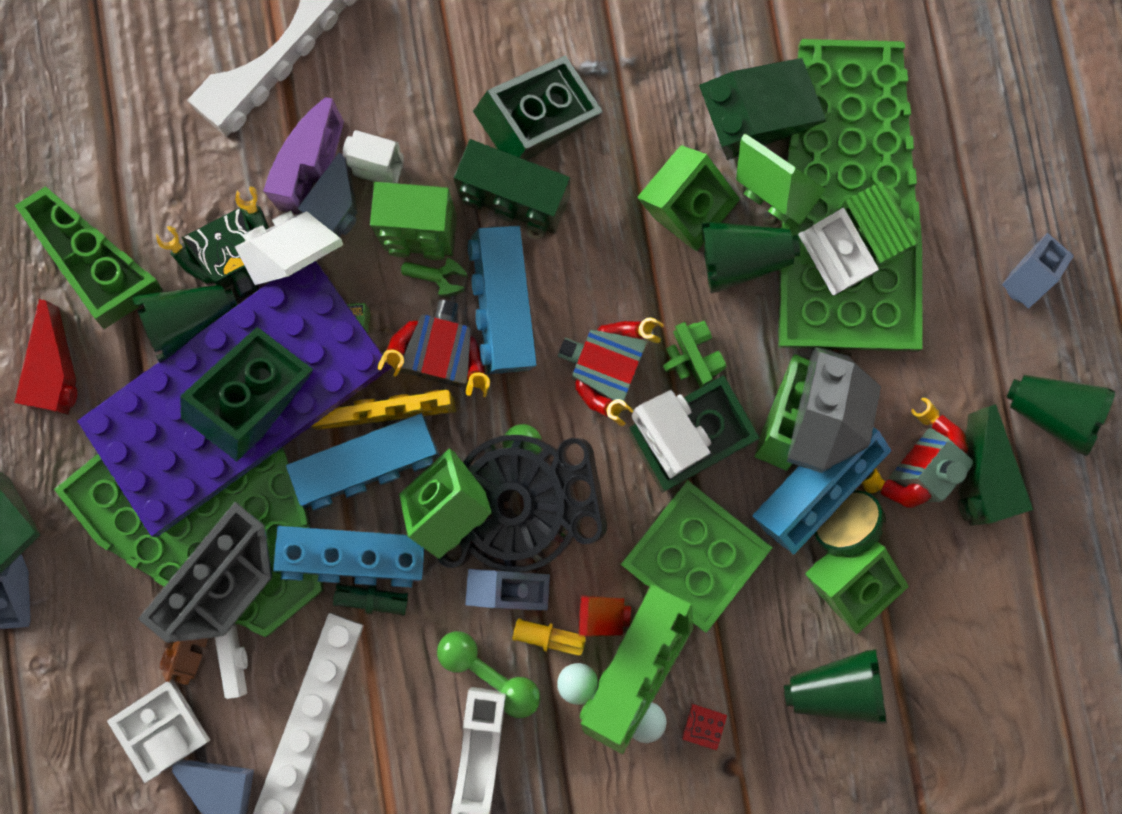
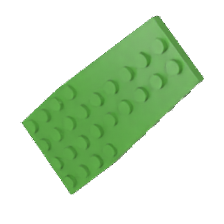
M802 39L800 41L797 58H802L826 122L790 136L787 162L826 190L801 225L789 218L786 223H781V228L790 229L792 236L798 235L800 232H804L814 224L839 211L847 199L884 181L887 188L892 187L897 192L901 201L899 209L904 218H910L915 223L919 234L916 239L919 243L911 250L879 266L880 271L833 296L798 235L800 256L794 257L793 265L779 270L778 348L813 349L821 347L842 350L915 352L922 350V235L919 202H916L915 194L917 178L916 168L913 169L912 160L914 143L913 136H910L909 125L911 109L910 102H907L906 83L908 82L907 69L904 67L903 56L905 43L902 41Z

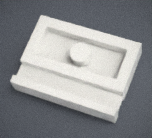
M844 208L798 234L833 296L880 271Z

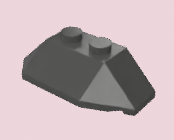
M821 347L812 349L787 462L823 473L833 465L845 461L869 447L881 386L848 355Z
M234 502L138 619L166 643L225 636L272 579L265 525L237 502Z

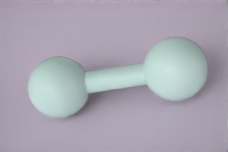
M573 663L566 666L561 671L557 681L558 691L562 698L574 705L585 704L589 699L593 700L599 688L598 678L594 670L582 663ZM652 702L632 737L633 739L641 743H651L663 735L667 721L665 713L660 706Z

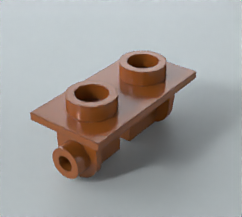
M208 638L173 642L171 649H165L159 669L163 670L162 675L166 682H170L172 674L176 675V682L184 685H189L190 679H195L203 654L191 651L190 649L192 644L205 648Z

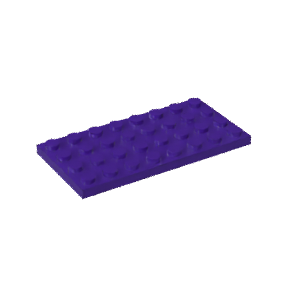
M314 261L287 277L272 280L198 333L167 360L156 363L81 417L77 422L150 536L157 538L392 367L385 362L382 369H378V364L383 354L318 262ZM258 327L313 369V373L265 435L236 462L181 419L180 396Z

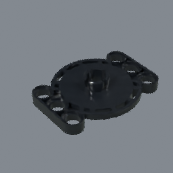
M504 435L485 441L471 451L463 463L485 490L492 513L487 516L480 526L475 527L461 539L459 545L462 549V555L458 561L451 560L447 553L440 559H437L443 566L455 568L465 565L473 554L478 560L492 568L507 572H527L545 566L559 557L570 545L573 538L582 544L600 541L607 531V521L594 452L590 443L582 438H569L564 440L557 450L554 446L539 438L526 435ZM514 440L511 448H500L497 450L495 448V444ZM524 441L533 443L544 450L539 453L535 450L523 448ZM572 444L580 445L584 451V458L578 465L571 464L567 459V450ZM485 451V455L479 458L473 465H471L475 458L480 453ZM551 456L554 457L553 462L549 460ZM579 480L586 481L591 488V494L586 501H580L574 496L573 487ZM514 491L519 492L524 499V509L520 515L515 514L511 508H504V502L510 501ZM586 516L593 518L597 523V532L593 537H586L581 533L580 523ZM564 528L568 531L567 535L563 533ZM556 541L560 542L559 547L545 558L543 552ZM489 554L493 557L504 559L505 564L499 563L491 559L487 555ZM529 557L537 562L531 565L516 566L517 560Z

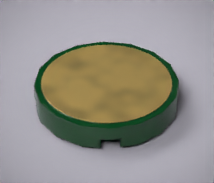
M854 490L814 534L820 546L829 554L835 556L837 554H845L846 557L856 556L869 550L879 541L883 534L881 530L883 524H886V515L878 499L868 492Z

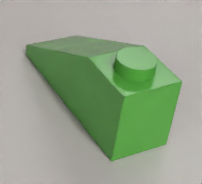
M796 354L792 356L763 426L754 457L786 471L793 464L787 462V457L810 361Z

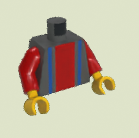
M439 300L435 317L421 315L418 321H408L391 337L388 347L378 364L379 370L382 369L385 362L391 365L395 370L393 373L394 377L401 372L458 388L463 387L468 379L466 395L471 396L473 387H477L483 391V397H486L490 386V379L485 375V369L481 362L477 340L470 335V327L455 323L459 305L447 300Z

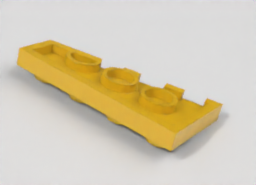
M433 390L413 396L409 394L390 396L389 400L375 402V399L354 401L352 406H338L311 427L315 430L408 419L421 413L423 416L455 413V399L449 390Z

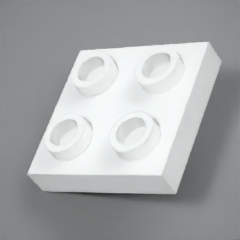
M173 679L170 682H165L107 720L144 783L152 780L173 766L174 763L182 760L211 741Z

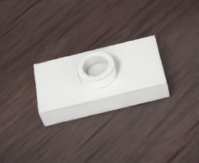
M234 624L225 636L215 637L226 699L248 694L244 669L248 666L245 648L239 645L237 627Z

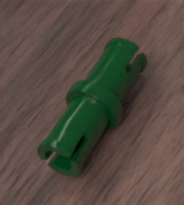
M337 583L333 606L363 609L365 614H373V611L405 616L409 593L377 590V586L369 585V588Z

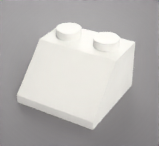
M290 210L272 219L274 226L265 230L262 225L245 233L246 241L235 246L254 284L257 285L287 277L344 244L340 237L307 211L293 215Z
M672 390L641 404L634 409L632 419L670 479L711 453L707 448L711 445V441L701 426L694 427L688 417L692 413L690 407L682 395L675 397Z

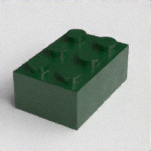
M469 139L454 175L458 195L460 198H463L462 203L481 210L482 206L494 210L495 216L508 222H513L514 219L527 223L526 227L543 235L547 231L553 234L556 233L570 199V177Z
M724 375L683 397L692 412L688 415L690 421L695 428L701 426L709 437L711 445L707 448L711 453L671 479L637 425L634 424L628 428L627 432L661 493L668 491L760 439Z

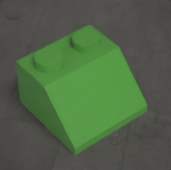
M744 134L741 138L736 180L747 188L743 194L759 205L764 200L772 205L768 212L782 222L786 223L791 218L801 225L826 189L747 134Z
M680 145L637 197L656 221L695 251H698L705 242L702 237V223H721L740 200L739 196L707 154Z
M450 448L399 493L408 538L439 559L449 550L454 549L461 539L475 527L480 526L487 516L492 513L485 490L457 454Z
M876 542L869 550L856 556L846 557L845 554H837L835 556L827 553L805 573L817 593L856 635L909 587L888 551L879 542Z

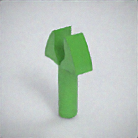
M448 257L446 265L440 269L410 262H404L401 267V274L404 276L437 283L440 287L439 297H450L465 291L463 286L451 285L444 278L454 274L468 278L466 271L457 262Z

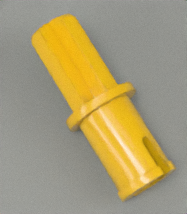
M518 618L512 638L513 641L543 647L545 652L548 649L576 656L582 655L586 643L585 636L554 628L553 623L546 626L525 621L521 618Z

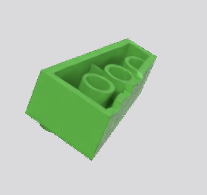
M46 186L15 205L84 305L103 329H106L142 305V303L135 305L132 297L164 291L151 274L136 264L132 258L111 243L101 232L86 222Z
M651 584L625 637L618 647L614 659L603 672L598 683L599 688L593 700L589 699L580 713L584 734L623 755L694 629L692 606L690 603Z

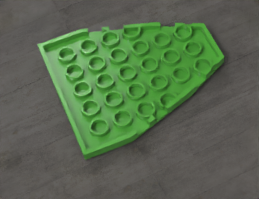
M283 447L157 538L150 536L99 454L95 455L54 489L97 545L118 555L127 564L154 578V581L163 587L166 586L234 502H237L265 525L272 579L235 624L242 625L263 637L270 636L324 591L323 583L318 582V575L303 574V581L283 580L281 579V572H274L277 526L311 528L306 507L300 506L286 465L289 464Z

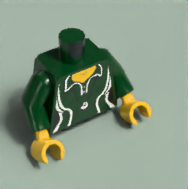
M252 186L249 187V191L253 196L251 201L242 200L237 190L235 201L240 208L181 237L184 243H179L178 233L172 226H167V229L174 235L171 242H163L159 235L156 234L158 245L166 250L171 249V256L187 274L207 285L214 283L222 285L223 289L234 285L240 298L251 296L259 290V287L254 284L235 246L246 241L245 233L262 225L265 230L270 228L261 207L256 206L258 193Z

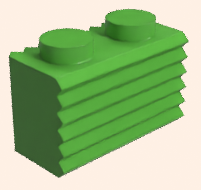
M884 181L847 199L840 207V209L844 208L877 267L904 254L919 243L916 239L919 234L915 223L910 218H904L899 209L901 201L897 192L892 187L887 188Z

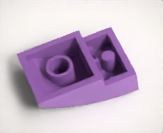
M325 97L300 120L276 156L263 192L278 210L286 212L291 210L294 214H300L297 208L311 191L313 183L316 184L334 160L344 121L332 98Z

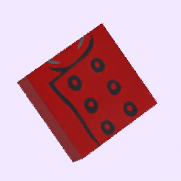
M691 703L681 737L682 740L717 750L727 714Z

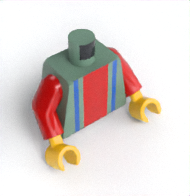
M646 318L642 322L621 321L601 325L597 330H590L585 344L565 337L558 357L576 364L572 380L575 381V390L589 409L610 417L619 426L626 424L618 416L624 410L633 412V409L624 400L647 341L641 339L645 338L653 343H659L661 338L652 335V330L656 326L664 327L663 323L654 318Z
M921 398L927 406L923 413H917L914 409H911V412L923 425L932 424V429L928 428L887 481L883 480L877 468H875L869 474L871 477L861 483L864 490L868 493H875L880 490L882 496L904 507L914 508L926 502H942L956 485L966 478L968 470L973 465V460L966 455L969 451L967 435L944 415L939 417V411L927 398Z

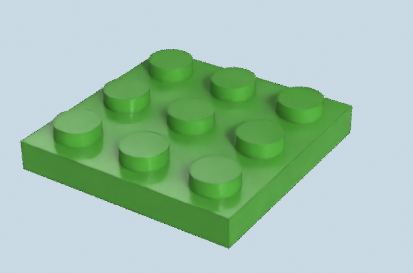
M687 480L620 565L650 588L651 584L690 603L692 606L693 623L703 632L707 633L773 547Z

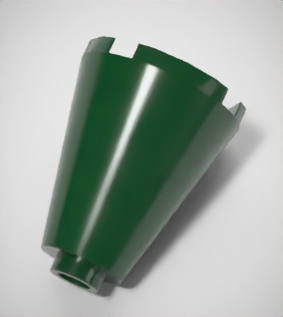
M717 222L702 223L703 241L705 240L704 255L710 293H718L794 264V257L800 256L798 235L792 236L790 229Z
M222 285L132 297L135 305L141 303L143 305V308L137 310L151 346L155 352L162 351L161 354L156 355L159 363L167 360L198 333L237 306L231 289L224 291Z
M1024 375L1021 381L1013 380L1006 398L1012 400L1011 409L1078 454L1088 456L1098 438L1097 434L1101 425H1104L1116 393L1107 387Z
M876 649L866 650L790 677V684L784 685L786 706H793L795 714L874 724L887 723Z

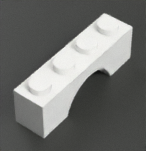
M471 687L468 690L461 759L451 814H491L506 694L498 690Z

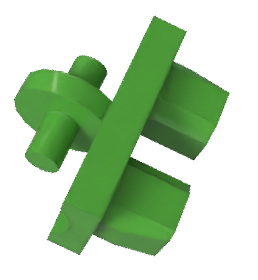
M705 321L689 326L683 322L675 326L676 330L673 331V334L683 355H680L675 344L667 347L666 350L671 360L663 365L664 370L669 372L676 369L680 379L684 380L690 377L685 365L688 363L699 388L710 383L713 377L725 370L727 365L719 350L702 358L697 346L712 339L711 332Z

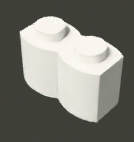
M357 130L354 131L352 137L348 136L345 140L343 157H346L348 167L352 168L353 176L373 182L398 183L404 165V156L400 152L398 142Z

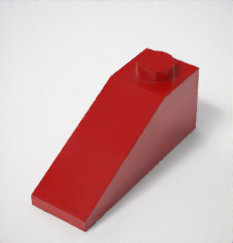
M39 299L14 403L69 415L70 407H73L76 403L78 390L75 387L76 376L58 306Z
M581 595L579 636L623 635V627H630L631 606L624 605L625 598Z

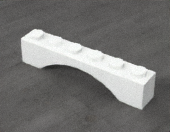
M300 0L299 7L290 26L268 51L244 66L227 72L211 74L187 101L197 113L224 136L227 137L231 132L238 131L244 125L248 113L255 106L258 107L266 101L270 93L269 90L278 81H283L292 71V65L300 56L307 55L313 49L315 40L324 30H330L336 24L341 11L346 6L353 5L357 0Z

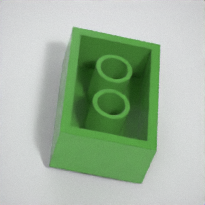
M374 182L370 226L383 249L389 251V255L409 257L410 253L424 254L423 257L430 260H444L445 256L454 255L457 213L449 188Z

